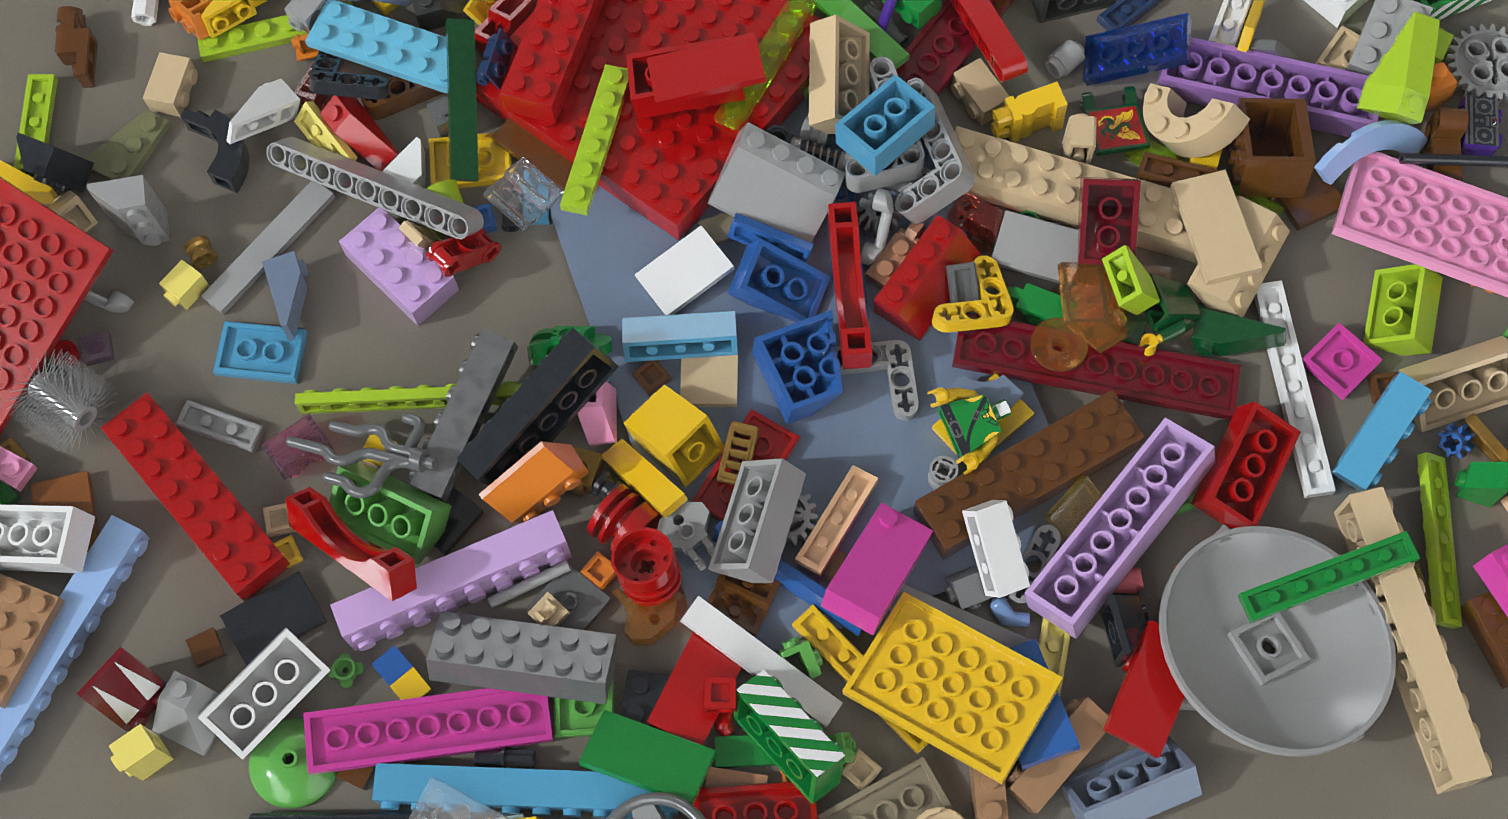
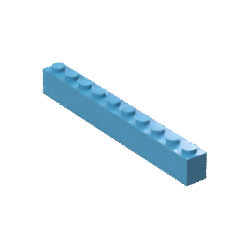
M380 763L376 764L372 800L376 804L381 805L380 809L391 811L399 810V806H411L412 811H429V807H441V811L447 813H459L460 808H472L471 812L476 814H489L490 809H500L502 814L520 815V810L532 811V815L551 816L552 811L563 812L564 817L578 818L581 817V813H593L594 818L606 819L623 802L640 794L651 792L596 771ZM659 805L666 819L680 816L679 810ZM632 812L626 815L624 819H633Z

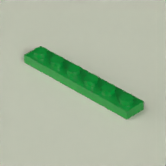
M1407 531L1241 592L1238 595V599L1251 624L1416 562L1420 559V556Z

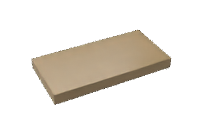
M1226 170L1172 182L1171 190L1206 285L1261 272L1263 267Z

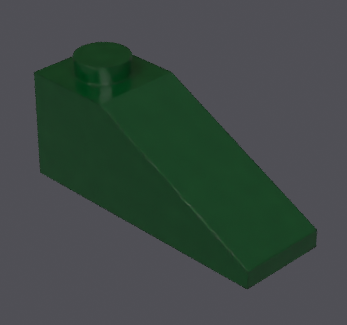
M1201 308L1200 316L1191 335L1192 348L1204 356L1216 355L1221 357L1285 346L1286 328Z

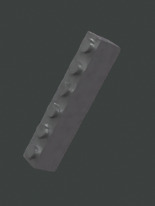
M485 328L482 329L480 334L477 333L474 336L470 346L472 352L469 359L463 360L458 371L460 378L456 386L452 385L447 393L446 401L448 403L444 412L440 411L434 421L435 431L432 437H428L422 446V449L429 451L430 457L437 458L436 468L434 470L427 468L423 473L411 470L409 474V479H411L409 485L444 502L447 501L463 467L457 457L462 453L463 448L478 435L518 349L514 340Z

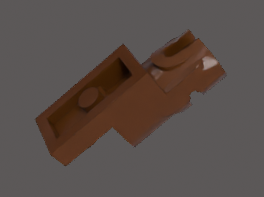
M62 6L57 11L56 20L60 25H57L55 29V52L64 65L72 66L73 76L78 79L83 88H94L98 41L90 28H86V15H83L82 9Z

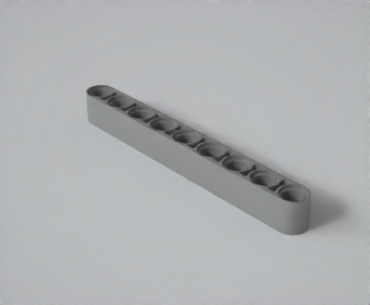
M288 137L271 143L267 147L268 160L276 167L456 239H463L480 231L483 227L484 219L482 214L471 206L298 138Z

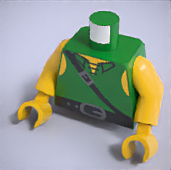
M939 387L928 391V395L934 394L936 397V403L930 405L932 408L938 407L937 412L959 458L956 463L958 464L962 461L967 465V470L963 472L966 475L985 461L997 445V434L1002 432L998 420L1010 416V408L1005 399L990 405L985 394L978 395L975 390L956 387L944 389Z

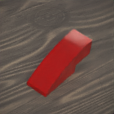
M498 0L488 9V18L475 30V49L484 53L488 38L492 37L493 34H497L499 28L510 37L526 20L537 0Z

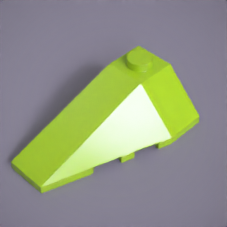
M1419 12L1412 13L1396 36L1392 47L1380 59V64L1376 70L1366 79L1357 109L1408 125L1422 123L1430 97L1440 20Z

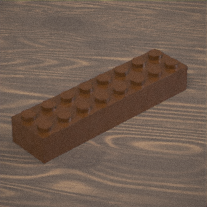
M1111 390L981 463L972 472L966 475L962 474L917 499L913 512L922 525L933 530L930 539L944 560L971 544L962 510L990 500H1006L1013 512L1014 520L1139 449L1145 436L1114 391Z

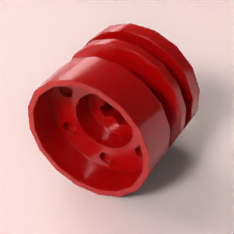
M620 484L599 504L588 523L586 531L591 537H598V541L602 545L612 541L610 548L612 552L615 543L625 533L636 528L648 527L657 529L659 520L663 516L648 502L638 506L639 495L631 493L630 488Z
M636 528L625 533L615 543L611 553V565L626 596L639 605L654 606L660 605L672 598L680 587L682 569L673 546L665 534L653 528Z

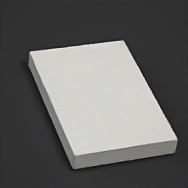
M699 226L637 272L635 277L665 315H674L735 270V268L705 229Z

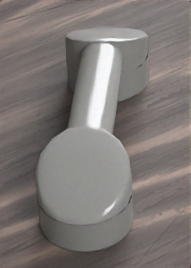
M881 188L877 189L872 205L873 210L882 212L875 244L866 242L861 253V263L866 265L873 264L885 250L890 223L894 213V204L890 192Z
M89 291L84 299L113 313L127 312L134 303L131 298L118 291H113L109 299Z

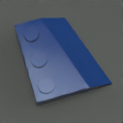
M832 310L755 338L752 354L786 424L815 414L842 394L843 388L836 351V335L833 329Z

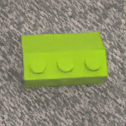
M1416 264L1375 270L1363 343L1372 349L1403 356L1431 353L1443 277L1436 271Z

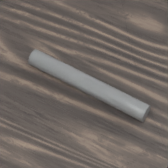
M565 560L489 597V604L492 608H495L571 571L572 568L568 560Z

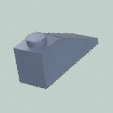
M294 251L262 261L281 327L289 341L294 340L308 289L305 276L309 275L304 259L298 260Z

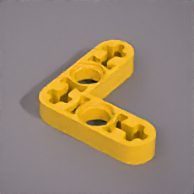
M979 256L974 260L980 300L947 303L937 306L932 318L934 328L938 331L949 333L1002 327L1010 323L1014 308L996 260L989 256ZM993 287L997 289L999 293L990 294L985 290V288ZM970 311L976 312L980 318L971 319L966 313Z

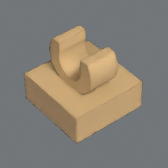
M547 592L527 614L538 624L558 627L570 612L554 596Z

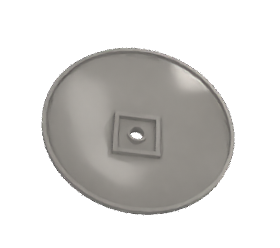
M1268 526L1238 527L1212 535L1191 549L1178 563L1164 588L1160 604L1159 633L1164 657L1171 675L1189 703L1202 717L1225 735L1241 744L1275 755L1301 757L1320 755L1349 744L1371 727L1381 715L1392 692L1395 679L1396 651L1394 638L1391 634L1392 630L1390 624L1386 622V614L1382 606L1379 605V599L1366 581L1250 624L1238 599L1239 593L1340 556L1312 538L1293 531ZM1262 642L1270 643L1274 648V654L1265 652L1262 648Z

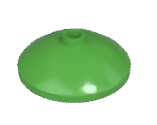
M291 718L280 721L252 750L249 759L250 779L257 793L270 804L284 809H299L319 801L332 788L337 779L336 775L339 772L308 774L304 718ZM294 755V761L287 765L285 763L286 757Z

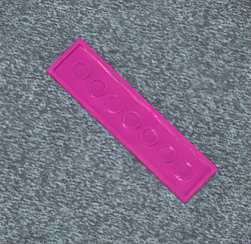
M491 688L303 713L309 775L372 767L380 763L394 764L473 753L476 751L502 749V747L510 748L553 742L547 696Z

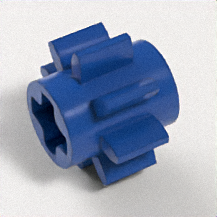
M1452 422L1447 425V430L1438 432V435L1442 438L1437 447L1442 448L1446 452L1447 458L1457 454V457L1461 459L1466 456V451H1472L1476 448L1472 444L1476 433H1471L1467 429L1468 424L1465 423L1457 428L1456 424Z

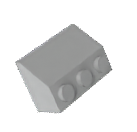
M143 175L87 184V190L115 227L142 245L157 246L161 242L170 241L168 211Z

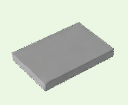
M1006 210L992 258L996 260L999 267L1071 287L1078 262V230Z

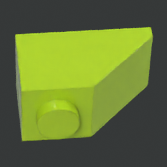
M1124 245L1102 259L1119 307L1138 315L1160 302L1152 278L1128 246Z

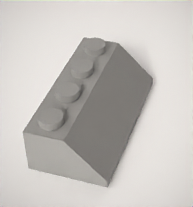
M784 459L742 461L708 569L751 583H773L806 473Z

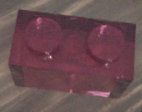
M310 414L261 445L284 480L299 476L305 467L311 463L325 459L319 454L288 447L285 442L287 437L294 436L323 443L333 449Z

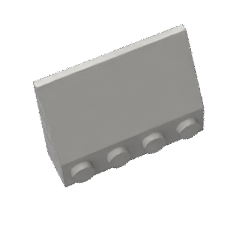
M748 122L738 132L707 204L733 217L738 213L812 243L828 213V204H832L836 198L846 173Z

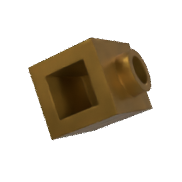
M574 447L589 473L581 479L582 482L579 486L570 491L578 495L591 494V489L600 477L604 465L602 454Z

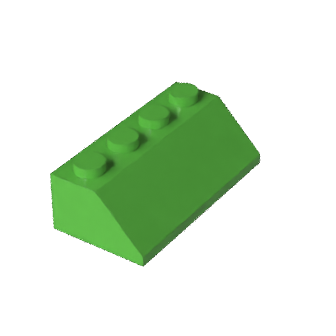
M359 461L345 467L338 466L336 474L344 475L350 478L357 486L364 487L371 483L378 470ZM389 475L381 489L371 497L355 498L348 495L342 487L333 485L329 503L334 511L354 534L384 549L397 547L412 557L416 565L421 564L444 533L451 510V505Z

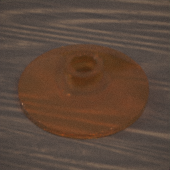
M1047 319L1035 328L1031 336L1030 346L1033 356L1042 366L1049 370L1058 372L1072 370L1082 363L1087 354L1088 342L1085 333L1076 323L1068 319ZM1057 345L1061 347L1062 351H1055L1052 346Z

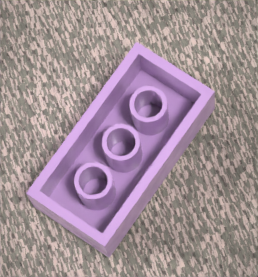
M377 208L343 237L339 243L345 255L419 326L457 293L459 288L453 275L445 277L442 274V269L434 261L431 262L426 258L428 251L416 246L399 229L400 224L384 209Z

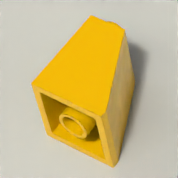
M665 384L624 422L632 438L685 488L725 448L709 417Z

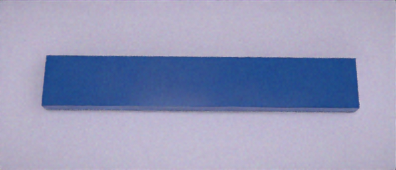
M719 521L714 528L712 541L717 543L723 521ZM780 559L774 580L781 582L783 588L809 605H814L820 612L855 635L859 636L863 631L861 628L821 606L826 588Z

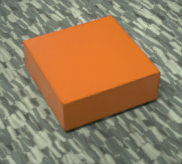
M599 551L579 572L601 591H604L617 576L611 565V560Z

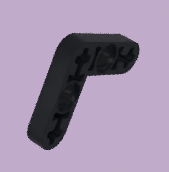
M322 51L318 52L309 74V89L312 92L365 99H383L388 96V80L386 78L341 72L344 64L343 58Z

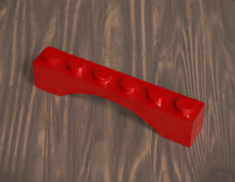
M856 202L828 204L827 221L843 370L871 368L872 345L863 289Z
M312 487L305 488L285 498L289 527L385 597L394 601L417 589L415 563L412 557L397 547L381 550L363 542L343 523L327 498Z

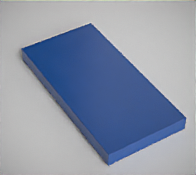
M1036 638L1009 648L1048 669ZM1058 691L1018 757L1022 770L1081 749Z

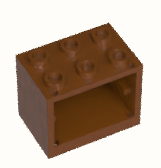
M1239 98L1237 107L1250 118V121L1237 138L1230 143L1228 152V163L1233 165L1231 185L1236 186L1237 196L1304 198L1316 163L1306 99Z

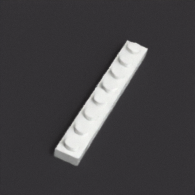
M1282 280L1261 283L1254 296L1260 322L1286 328L1285 346L1268 348L1267 351L1284 419L1287 423L1301 431L1292 451L1304 498L1333 495L1336 489Z

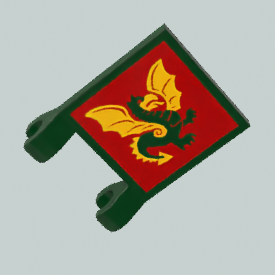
M1134 86L1124 87L1125 94L1122 96L1124 105L1095 109L1093 93H1082L1081 110L1088 116L1096 117V156L1150 148L1151 144L1139 109Z

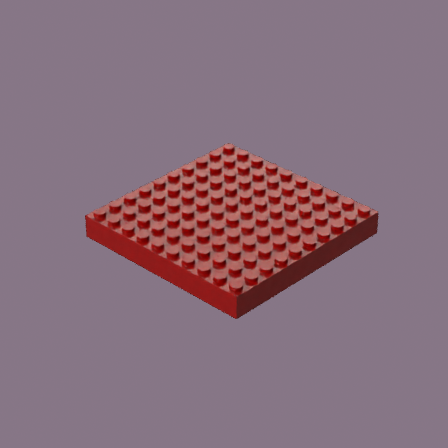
M605 0L556 124L504 111L499 94L501 89H497L492 82H488L487 85H481L477 82V77L476 98L479 104L505 122L510 118L574 163L605 64L627 68L626 55L734 35L736 37L755 32L766 82L744 87L745 100L637 119L630 100V89L628 88L598 185L680 241L710 207L707 203L738 132L748 122L764 131L771 126L782 125L804 100V90L809 86L810 23L821 19L791 0ZM532 14L510 36V39L515 43V47L502 86Z

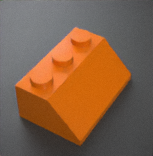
M540 442L479 495L511 523H523L540 516L539 513L545 508L557 504L561 500L560 496L567 490H572L579 486L582 482L581 479L589 472L572 444Z

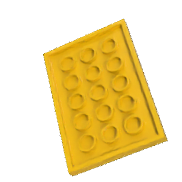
M903 592L843 688L842 693L1003 785L1062 684L1063 677Z

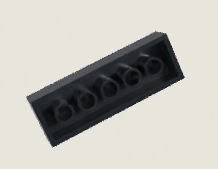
M572 328L561 337L559 343L549 355H546L541 360L540 365L533 373L522 381L518 390L502 404L501 409L494 417L484 424L478 435L463 448L462 453L457 457L458 461L478 481L489 486L540 442L552 443L619 366L597 345L575 328Z

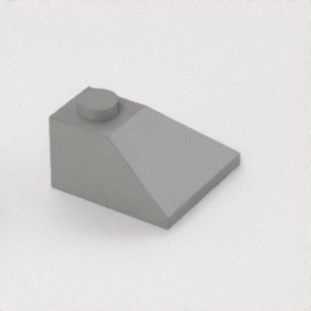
M174 670L159 696L152 730L196 753L206 756L217 735L198 719V715L219 693Z

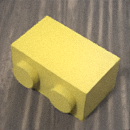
M141 724L109 745L114 754L110 758L115 767L120 772L124 770L129 777L135 776L142 781L174 760L159 735Z

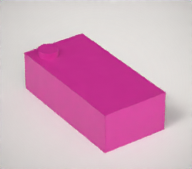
M881 502L827 587L821 606L869 634L874 635L925 551L933 530Z

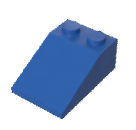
M760 238L747 245L727 294L752 307L794 322H800L816 316L831 276Z

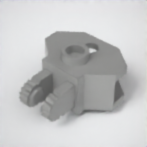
M685 502L667 518L662 517L659 520L657 530L668 537L674 551H683L686 556L689 555L700 571L706 568L705 562L694 550L704 544L710 556L712 557L715 547L709 541L710 537L707 534L711 514L702 502ZM678 519H684L681 525H676Z

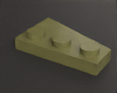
M145 110L84 159L94 162L91 170L92 173L107 180L137 176L171 127V124L168 120Z

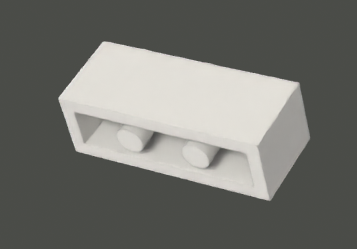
M990 500L962 510L985 595L1000 598L1030 587L1028 580L1029 570L1025 562H1023L1020 551L1021 541L1015 533L1012 522L1013 512L1007 501Z

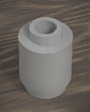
M1066 40L1048 56L1045 67L1049 74L1057 79L1067 76L1084 61L1085 51L1083 46L1077 41Z

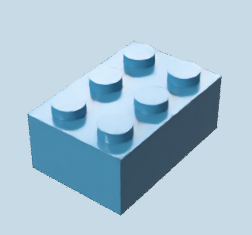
M895 74L835 124L836 144L876 176L935 126L936 106Z

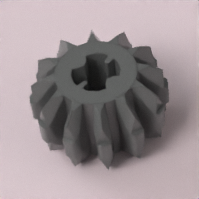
M870 191L868 199L861 198L859 201L860 207H857L858 226L864 227L863 232L865 235L874 232V237L876 238L881 217L877 216L876 213L881 214L882 212L873 210L872 205L875 195ZM891 194L892 199H893V204H895V202H894V196H893V194ZM895 205L888 236L890 235V230L897 231L899 227L898 222L902 221V215L897 212Z

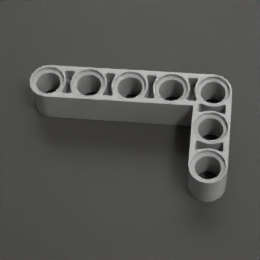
M887 57L874 58L870 63L869 82L872 93L892 76L897 75L892 60ZM920 139L886 167L888 169H883L876 176L854 158L849 159L845 166L847 188L852 192L862 193L920 178L924 172L925 157Z
M913 78L907 84L936 106L935 126L922 136L936 169L902 191L895 199L894 205L897 212L906 219L919 224L968 192L975 183V174L937 94L921 79Z

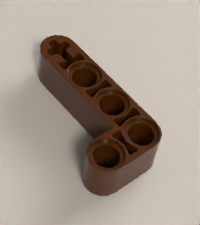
M393 76L387 79V97L383 99L361 98V102L373 120H380L444 93Z
M1436 108L1425 128V136L1429 140L1425 144V154L1461 155L1460 139L1468 126L1467 109ZM1426 165L1428 170L1463 182L1462 166Z

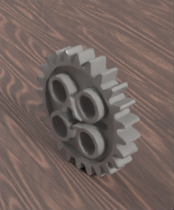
M1480 24L1477 30L1473 26H1470L1467 32L1462 30L1457 37L1453 38L1446 51L1447 56L1443 63L1447 64V68L1458 83L1455 91L1463 89L1465 90L1463 97L1471 94L1479 97L1498 98V105L1502 100L1507 104L1508 35L1505 34V27L1503 26L1500 31H1496L1495 25L1491 24L1489 29L1486 30L1485 26Z

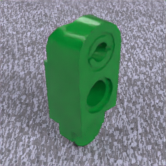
M1026 283L1024 290L1018 287H1007L1014 310L1023 314L1022 322L1029 325L1080 334L1083 327L1082 313L1077 305L1066 301L1065 297Z
M554 326V328L541 329L532 336L527 346L528 361L532 365L539 366L541 360L546 355H549L557 346L561 337L572 328H575L597 345L605 354L612 351V339L609 335L595 333V326Z

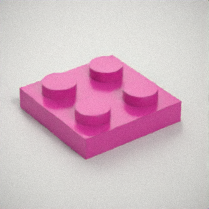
M1338 323L1302 358L1304 367L1341 400H1344L1383 360L1341 323Z

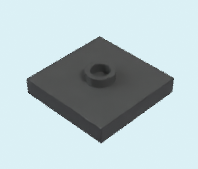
M571 566V571L551 580L528 607L531 610L549 592L570 612L558 627L587 630L612 600Z

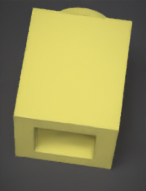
M183 260L159 283L165 291L163 297L176 307L179 303L186 310L209 287L203 275Z

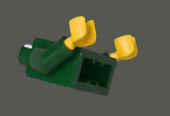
M1152 273L1149 275L1152 278L1160 302L1146 309L1144 314L1152 331L1158 332V335L1155 336L1150 333L1143 335L1139 347L1145 344L1150 345L1145 349V356H1152L1156 352L1159 343L1163 342V344H1166L1191 330L1194 322L1200 316L1201 308H1204L1202 303L1195 302L1189 288L1185 284L1168 279L1163 275Z

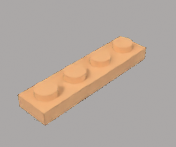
M852 465L796 556V564L821 577L878 483L877 477Z

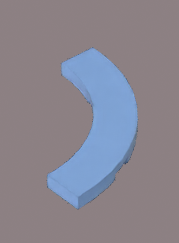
M1396 120L1378 121L1351 133V138L1343 144L1337 143L1320 159L1314 168L1324 182L1332 185L1348 167L1368 154L1380 150H1396L1400 154L1419 153L1429 140L1417 128Z

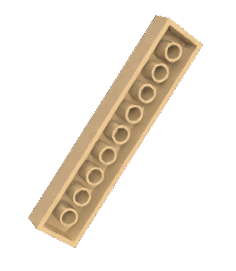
M956 126L955 134L975 174L973 187L963 195L1019 212L1029 210L1035 212L1039 218L1078 229L1080 177L1137 179ZM1140 180L1141 189L1136 246L1198 264L1171 188Z
M1383 486L1348 495L1334 511L1348 552L1404 532L1401 524L1396 522L1393 514L1394 506L1392 499L1389 495H1386ZM1415 562L1365 581L1379 599V605L1382 606L1386 614V622L1390 624L1396 651L1395 680L1436 792L1441 794L1472 786L1492 776V763L1489 755L1483 752L1479 741L1481 738L1479 728L1476 723L1472 722L1469 715L1468 699L1460 691L1457 683V670L1449 662L1446 654V641L1438 633L1435 625V612L1427 604L1424 596L1425 586L1423 581L1417 577L1414 569Z

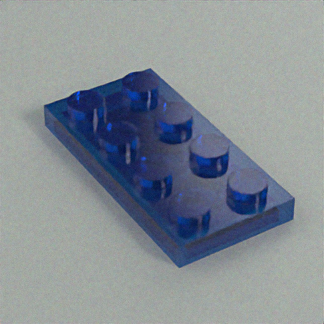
M1184 13L1085 36L1083 81L1089 86L1190 64V15Z

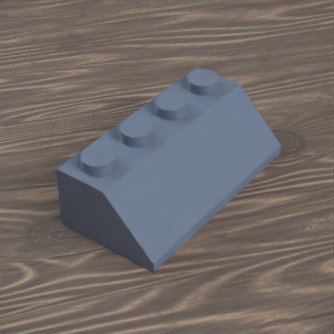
M1168 736L1160 758H1155L1134 748L1070 775L1061 785L1076 819H1147L1202 795L1196 766L1170 736Z

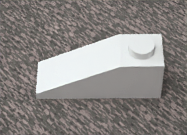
M282 79L268 82L258 87L230 121L227 142L232 144L296 119L300 98Z

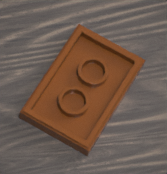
M83 471L30 484L33 505L74 506L95 516L87 550L88 553L99 536L90 473Z

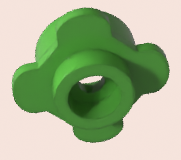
M342 653L335 660L332 667L329 668L328 676L331 679L336 678L340 681L343 688H350L357 675L363 673L364 667L360 662H354L348 653ZM345 668H348L347 673L343 672Z

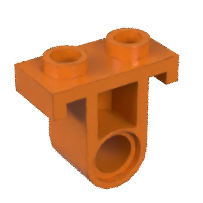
M168 0L171 6L168 9L171 17L176 23H182L187 33H193L200 40L209 36L201 15L213 0Z

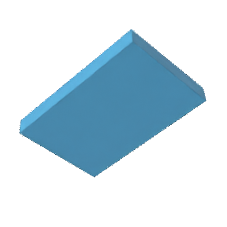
M224 321L213 373L215 376L298 384L308 332L306 329L297 328L295 339L289 341L280 326Z

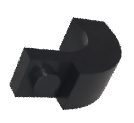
M185 109L181 119L187 129L218 143L217 154L207 170L211 180L215 185L238 194L249 170V152L245 141L242 139L232 144L227 142L231 119L222 112L214 109L211 116L199 110L194 112Z

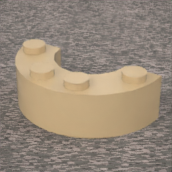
M1150 83L1144 95L1143 117L1148 130L1169 150L1182 157H1203L1221 150L1237 138L1250 121L1248 116L1234 103L1212 98L1209 104L1198 114L1184 118L1187 103L1171 88Z

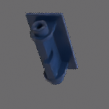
M499 28L497 34H493L492 37L488 38L483 55L488 60L481 61L479 70L476 73L479 84L487 85L488 82H492L497 89H501L515 47V43L501 28Z

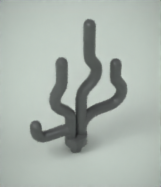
M409 412L404 413L401 417L404 423L414 426L405 445L394 442L390 432L380 424L352 425L331 421L328 425L332 432L348 436L376 435L380 438L383 447L387 451L375 448H361L346 455H338L330 446L294 436L287 437L285 441L288 447L322 455L328 463L335 466L345 467L364 459L383 462L384 464L379 468L371 483L364 487L357 486L350 478L332 472H325L322 479L325 483L340 486L348 495L355 498H368L376 494L383 486L388 475L396 469L408 468L423 473L427 468L434 470L438 463L437 458L430 457L428 450L417 448L426 429L425 421L421 416Z

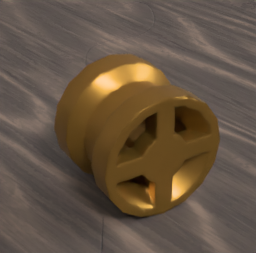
M205 235L190 239L183 247L186 255L191 257L190 263L194 269L208 268L218 259L216 251L211 248L210 239Z

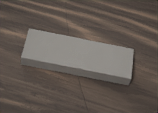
M186 400L175 423L179 429L251 454H255L266 431L262 425L190 400Z

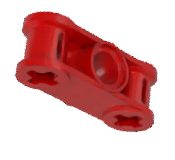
M482 227L480 231L463 239L451 237L437 241L429 248L426 258L431 262L434 261L442 269V274L445 277H450L455 273L492 261L499 254L502 247L497 241H492L486 235V230Z

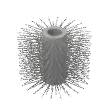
M45 353L43 372L40 373L39 365H37L38 375L34 374L35 377L33 379L29 378L30 383H20L29 385L28 388H24L28 390V394L16 399L28 397L26 400L29 399V401L24 403L25 405L21 402L15 408L17 409L23 405L19 413L24 411L23 417L27 414L25 419L29 416L27 419L28 423L33 419L31 424L34 421L33 426L37 423L35 426L37 427L36 430L40 426V430L44 427L46 429L44 433H49L48 437L51 434L54 436L52 440L55 439L56 441L60 437L63 440L70 432L69 436L73 441L76 431H78L77 435L79 437L80 431L82 435V430H85L86 434V428L89 427L91 429L90 425L94 423L95 419H105L96 418V415L101 414L97 412L100 410H97V408L104 406L103 403L98 404L106 399V396L102 397L106 393L104 392L106 389L101 391L100 387L97 389L96 380L92 383L86 377L87 374L84 377L82 375L78 377L76 374L78 368L73 370L74 365L71 366L74 361L66 366L63 364L64 361H62L61 366L58 362L56 366L53 363L49 372H47L48 367L46 368Z

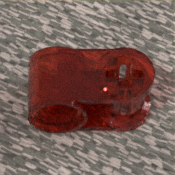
M971 194L960 196L956 201V205L948 212L950 223L984 242H993L996 239L1004 217L1001 209Z

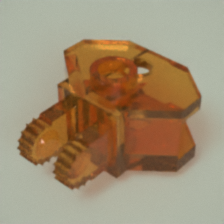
M619 588L612 592L625 608L627 618L624 631L626 637L634 646L653 645L675 627L679 606L674 596L660 605L643 606L633 601L630 602Z

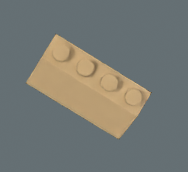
M833 15L810 23L809 126L826 134H836L835 124L869 96L870 33L838 15Z
M1236 196L1263 267L1261 272L1206 285L1198 264L1187 285L1208 310L1243 318L1290 230L1277 213L1242 196Z
M1504 336L1399 369V372L1401 371L1432 390L1428 396L1432 399V402L1426 411L1419 417L1415 415L1413 418L1420 432L1467 418L1473 412L1476 415L1508 404V339Z

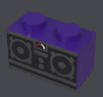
M1465 95L1457 107L1467 109L1468 126L1460 139L1461 155L1492 156L1502 145V133H1499L1502 110L1498 109V98Z

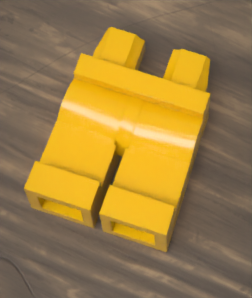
M1058 82L1017 96L1016 99H1014V96L1005 98L1004 107L995 109L992 113L994 122L991 123L990 128L994 137L1000 139L1009 137L1011 142L1016 143L1019 142L1020 138L1030 136L1033 131L1050 126L1052 132L1061 130L1068 104Z

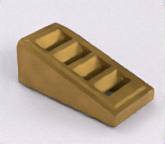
M734 421L731 422L717 481L735 485L738 475L728 473L726 469L740 470L742 463L730 461L729 458L734 457L745 461L753 460L759 438L758 427ZM737 435L745 438H750V440L737 438L735 436ZM735 445L748 448V450L744 452L732 449V447Z

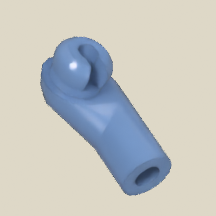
M1004 596L992 598L990 604L991 613L1001 625L1029 627L1030 613L1014 612Z

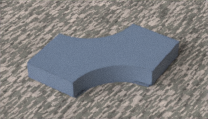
M962 374L948 387L975 390L978 395L985 394L990 405L1005 399L1010 409L1024 395L1004 374L995 380L987 382L975 381Z

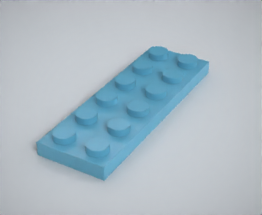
M327 0L305 40L308 47L448 94L446 37L337 0Z

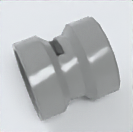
M806 116L799 139H802V142L805 143L813 141V143H816V146L821 147L823 145V148L826 149L832 134H826L809 126V118Z
M938 456L931 462L928 473V483L931 488L935 490L957 477L959 469L956 461L949 456Z

